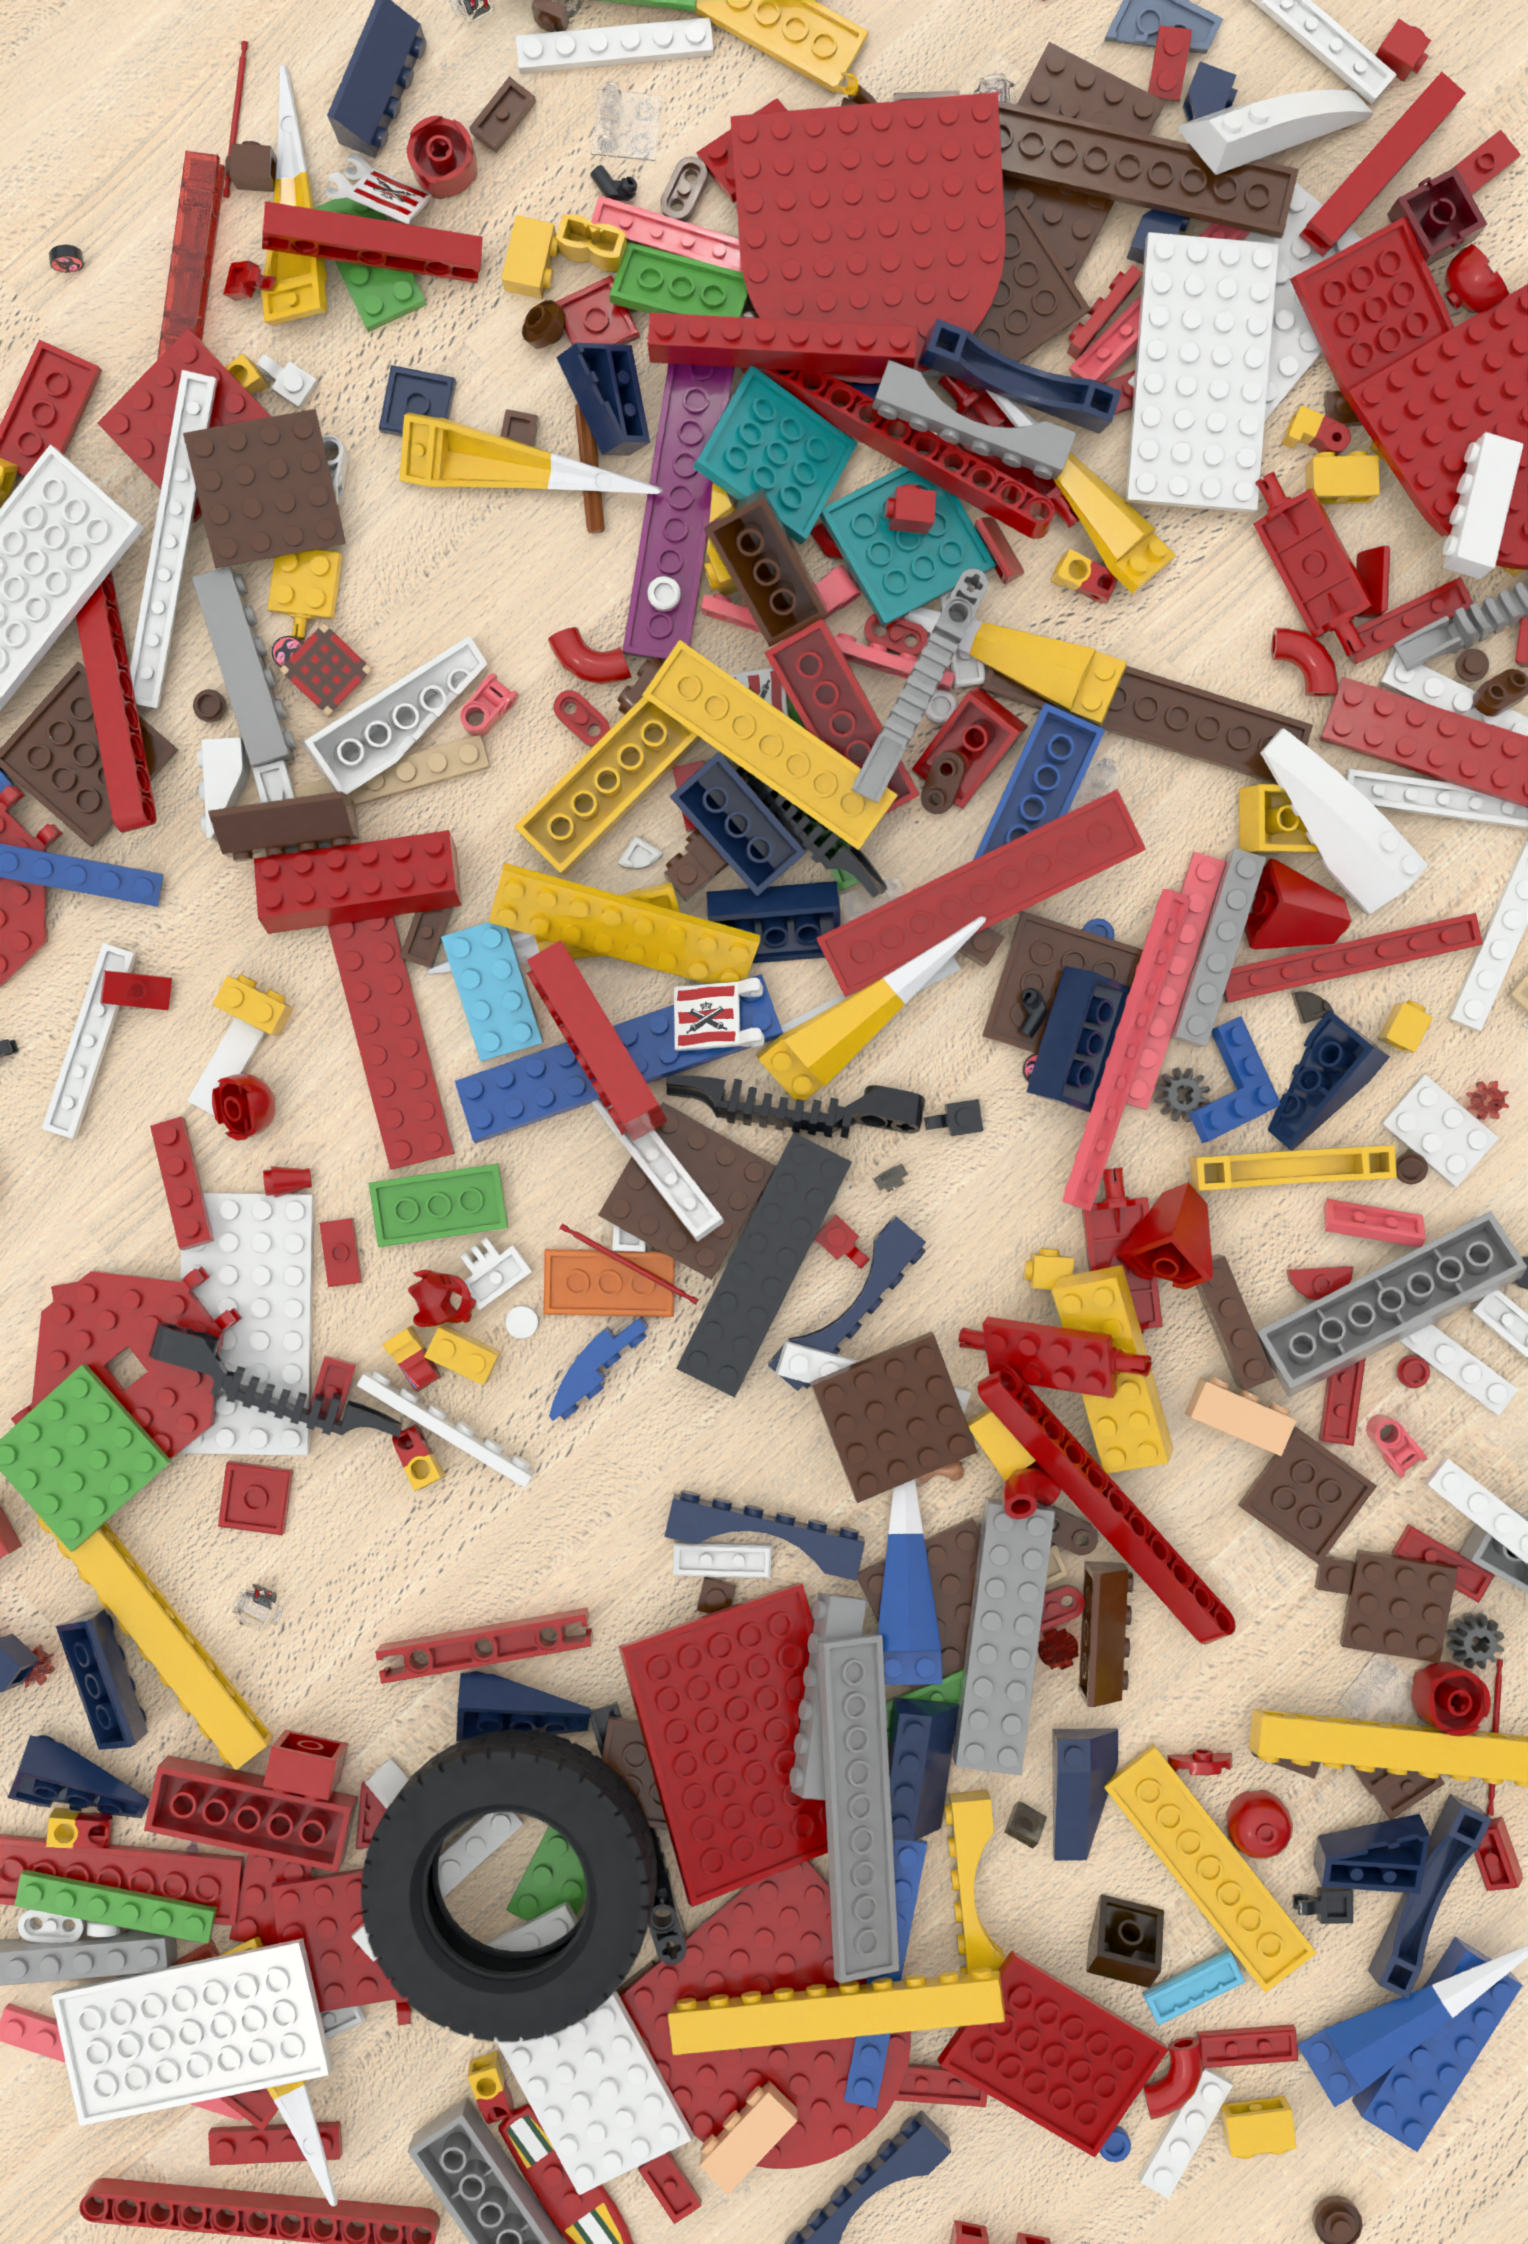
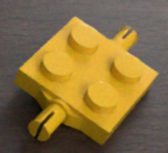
M318 549L274 558L267 610L271 613L287 614L294 618L292 637L300 638L301 640L305 639L308 620L317 618L334 620L343 555L339 552Z

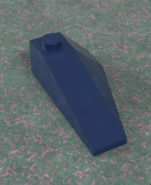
M1330 1010L1327 1011L1309 1033L1304 1044L1306 1049L1299 1065L1296 1064L1292 1074L1294 1078L1288 1092L1282 1095L1281 1105L1277 1107L1268 1131L1291 1151L1366 1086L1390 1058L1387 1053L1369 1038Z
M480 1671L460 1674L457 1707V1742L483 1733L499 1730L502 1732L503 1730L524 1729L526 1732L528 1730L543 1731L548 1733V1735L588 1731L589 1707L494 1674H485Z
M1052 1729L1054 1861L1087 1860L1108 1796L1104 1786L1113 1777L1118 1765V1729Z
M30 1735L8 1795L9 1799L39 1807L51 1808L52 1802L67 1803L70 1805V1810L81 1811L82 1808L92 1806L97 1807V1810L102 1814L141 1819L150 1801L149 1798L66 1745L55 1742L53 1738L44 1735L37 1737Z

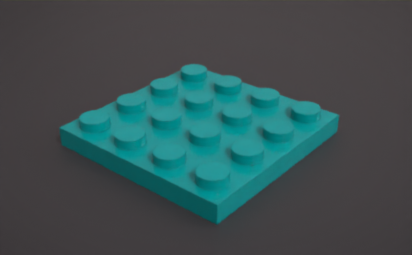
M751 365L742 377L692 467L739 501L763 488L789 537L802 545L812 531L858 443Z
M904 466L825 506L819 515L882 628L953 591L964 571L978 569L985 574L996 566L958 497ZM914 484L919 486L920 489L936 491L935 519L928 534L889 530V518L884 516L887 497L891 498L897 486Z

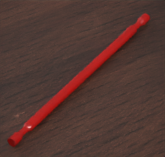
M242 41L241 43L242 52L239 59L228 156H231V143L236 144L246 65L245 56L248 49L247 41ZM225 173L226 183L223 197L229 198L231 178L227 177Z
M561 1224L560 1230L572 1234L578 1240L680 1297L688 1299L695 1305L699 1301L694 1296L686 1294L678 1287L577 1231L571 1230L565 1224Z
M1497 1658L1492 1732L1499 1733L1502 1687L1501 1669L1503 1667V1659ZM1489 1783L1487 1815L1493 1816L1496 1784Z

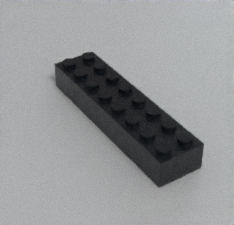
M792 1133L676 1369L734 1398L736 1397L852 1161Z

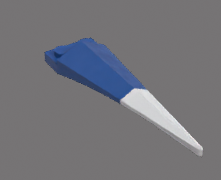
M915 1479L893 1488L877 1634L882 1635L885 1685L942 1684V1650Z
M1528 1945L1410 1994L1408 1999L1405 1997L1398 1998L1326 2027L1299 2043L1297 2046L1334 2108L1365 2090L1528 1958Z

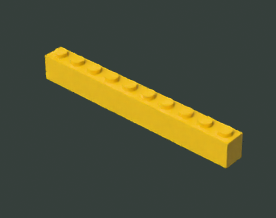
M36 1513L40 1527L45 1532L53 1535L58 1542L57 1547L61 1554L67 1559L71 1558L78 1567L77 1572L82 1581L92 1585L99 1594L97 1598L100 1604L106 1610H111L117 1617V1623L121 1631L125 1635L131 1636L138 1644V1652L147 1662H152L159 1671L158 1677L166 1687H171L179 1697L178 1703L186 1713H191L198 1721L200 1732L205 1738L212 1739L219 1748L218 1754L223 1762L227 1765H232L237 1770L267 1747L274 1738L110 1526L105 1523L78 1549L70 1552Z
M1260 1709L1252 1710L1249 1749L1259 1756L1261 1761L1278 1763L1279 1758L1291 1759V1763L1302 1766H1311V1761L1323 1762V1766L1333 1769H1343V1764L1355 1765V1769L1364 1772H1375V1767L1387 1768V1772L1396 1775H1407V1771H1418L1420 1776L1427 1778H1439V1774H1449L1452 1779L1459 1781H1471V1777H1480L1482 1781L1490 1784L1501 1785L1503 1780L1514 1781L1515 1785L1528 1787V1736L1475 1731L1466 1736H1452L1433 1726Z
M989 1967L973 1969L971 1971L972 1974L958 1975L957 1971H944L939 1973L938 1977L925 1978L923 1974H914L905 1977L904 1981L892 1982L891 1978L885 1977L873 1980L872 1984L859 1985L858 1981H849L839 1984L837 1988L827 1989L826 1985L817 1984L807 1987V1991L794 1992L793 1988H780L775 1990L774 1994L761 1995L759 1991H750L741 1994L740 1998L730 1999L728 1995L720 1994L709 1997V2001L696 2002L695 1998H684L676 2001V2004H673L668 2013L673 2055L1004 2022L1005 2008L1000 1972L991 1971Z

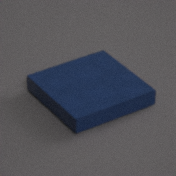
M391 365L379 431L403 437L404 414L408 412L449 420L456 386L455 377Z

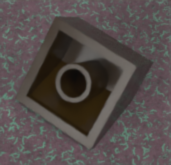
M1101 1894L1088 1941L1086 1972L1150 1988L1161 1972L1164 1910Z

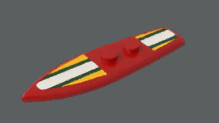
M530 2103L514 2109V2116L502 2120L498 2126L502 2138L538 2201L569 2244H634L626 2222L602 2184L578 2195Z

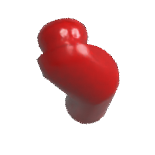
M820 523L815 526L810 534L822 553L828 558L843 559L825 525Z

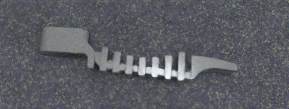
M968 569L960 576L910 673L911 675H909L896 704H894L851 788L855 793L878 804L929 705L928 702L931 701L987 591L988 579L981 570ZM969 584L975 586L973 593L967 590ZM949 612H959L962 614L964 621L954 622L950 618Z
M1523 582L1516 584L1510 594L1507 589L1500 592L1496 601L1493 600L1492 596L1485 599L1482 608L1479 607L1478 602L1470 605L1467 615L1464 608L1461 607L1455 610L1452 623L1449 624L1450 619L1448 616H1445L1396 642L1393 645V649L1399 655L1405 670L1409 671L1444 654H1455L1463 647L1467 649L1473 645V642L1477 640L1481 642L1487 639L1489 634L1493 632L1497 634L1503 631L1505 626L1509 625L1511 627L1517 624L1519 619L1523 617L1527 619L1528 584L1524 586Z

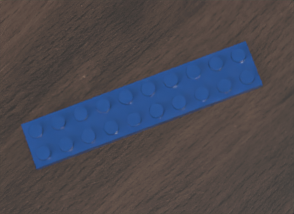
M760 974L751 978H758L763 986L762 996H740V1031L759 1028L764 1035L765 1043L778 1038L783 1032L763 975ZM674 1005L613 1026L647 1084L751 1048L736 1046L676 1051ZM567 1042L455 1081L472 1140L475 1144L591 1104L593 1101L601 1100L591 1084L596 1078L591 1081L588 1079Z

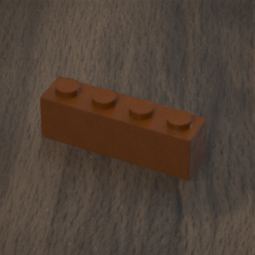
M1216 1254L1212 1256V1280L1199 1284L1196 1288L1235 1384L1245 1391L1275 1377L1226 1256Z

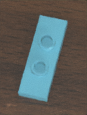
M1227 1949L1142 1992L1159 2026L1246 1981L1232 1953Z

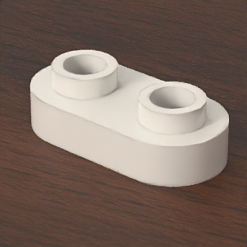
M27 1909L18 1920V1932L21 1937L26 1941L36 1943L75 1942L81 1937L87 1926L86 1920ZM34 1917L42 1920L41 1926L35 1924ZM66 1919L73 1920L75 1927H69L66 1924Z

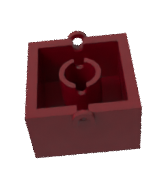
M1456 167L1434 179L1427 177L1422 180L1416 189L1399 197L1387 214L1391 223L1406 216L1428 266L1476 240L1487 226L1486 220Z

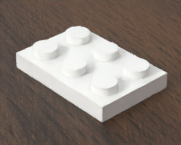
M1426 1074L1420 1075L1379 1123L1409 1150L1422 1155L1427 1165L1452 1187H1457L1499 1139L1498 1136Z

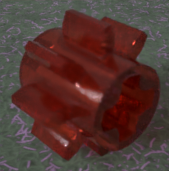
M1483 1081L1476 1082L1477 1090L1466 1093L1471 1098V1105L1467 1107V1110H1476L1478 1112L1477 1119L1484 1120L1488 1113L1492 1119H1499L1498 1111L1502 1108H1509V1105L1505 1103V1096L1509 1092L1497 1089L1498 1081H1491L1488 1087H1486ZM1487 1095H1491L1492 1100L1488 1102V1106H1485L1483 1101L1487 1099Z
M1053 1628L1044 1632L1043 1636L1045 1639L1038 1643V1654L1042 1662L1050 1666L1052 1670L1057 1667L1064 1670L1073 1666L1072 1659L1079 1656L1076 1638L1067 1632L1065 1628L1059 1631Z
M41 1644L33 1650V1653L40 1659L35 1666L38 1670H32L25 1680V1687H29L34 1680L40 1686L47 1682L45 1674H51L56 1670L51 1665V1658L54 1654H47L43 1651Z

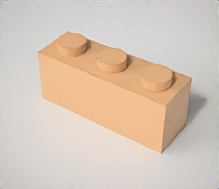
M1211 1376L1210 1381L1202 1378L1199 1379L1186 1409V1415L1282 1456L1297 1421L1288 1416L1289 1409L1274 1402H1271L1269 1407L1258 1403L1259 1396L1241 1389L1239 1394L1228 1390L1229 1383Z
M770 2081L763 2088L757 2086L747 2097L746 2102L748 2104L740 2112L737 2110L733 2111L723 2124L724 2129L717 2137L711 2135L700 2149L702 2153L699 2166L728 2195L797 2122L798 2108Z

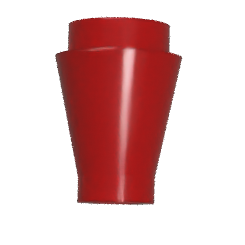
M271 1166V1169L263 1170L266 1196L274 1195V1198L312 1187L310 1168L300 1169Z

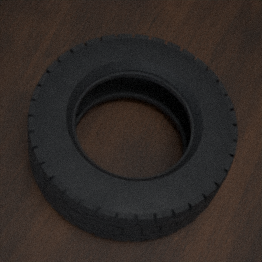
M522 1729L488 1732L460 1741L435 1755L412 1775L386 1809L374 1831L366 1854L361 1882L363 1884L361 1886V1909H364L362 1917L365 1932L369 1934L368 1942L374 1957H378L377 1963L387 1980L392 1979L390 1984L403 1999L409 1998L407 2003L421 2015H424L425 2012L429 2014L427 2019L443 2028L446 2025L450 2026L449 2031L469 2037L471 2033L473 2039L491 2042L495 2038L498 2039V2042H518L520 2038L523 2041L543 2038L545 2034L550 2036L568 2028V2025L572 2027L588 2017L590 2012L596 2011L609 1999V1996H612L630 1972L640 1953L652 1915L657 1887V1861L652 1833H650V1827L643 1810H641V1805L615 1770L612 1771L611 1766L605 1763L599 1756L592 1755L590 1750L577 1743H570L571 1740L554 1734L550 1736L545 1732L533 1730L526 1732ZM496 1812L525 1814L550 1825L564 1837L580 1861L586 1882L587 1897L584 1914L568 1933L555 1942L539 1949L507 1951L481 1943L471 1937L457 1924L448 1911L441 1895L438 1881V1863L444 1840L455 1829L469 1820Z

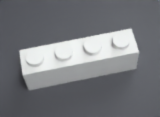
M1485 432L1475 443L1472 442L1467 448L1464 461L1468 463L1466 472L1462 475L1457 487V492L1460 493L1459 502L1454 507L1450 516V524H1453L1451 535L1447 537L1443 546L1442 553L1446 555L1443 568L1477 579L1483 578L1495 568L1523 443Z

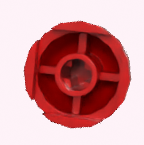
M1473 244L1462 249L1451 260L1445 276V282L1449 291L1444 295L1454 309H1458L1461 306L1467 312L1480 313L1502 303L1509 296V291L1498 271L1493 272L1489 267V259Z
M247 1073L227 1076L217 1081L220 1084L218 1088H214L212 1091V1108L218 1124L224 1123L229 1130L225 1134L234 1140L240 1141L255 1137L264 1132L272 1123L275 1115V1096L269 1086L261 1078Z
M1267 1790L1250 1793L1246 1791L1232 1800L1226 1811L1225 1820L1227 1821L1228 1836L1242 1853L1256 1859H1268L1279 1855L1287 1848L1292 1838L1293 1822L1288 1808L1277 1795Z

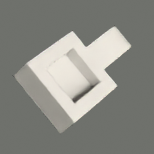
M263 354L256 364L260 368V372L275 381L271 387L273 392L300 410L318 385L317 379L290 361L283 369L275 361Z

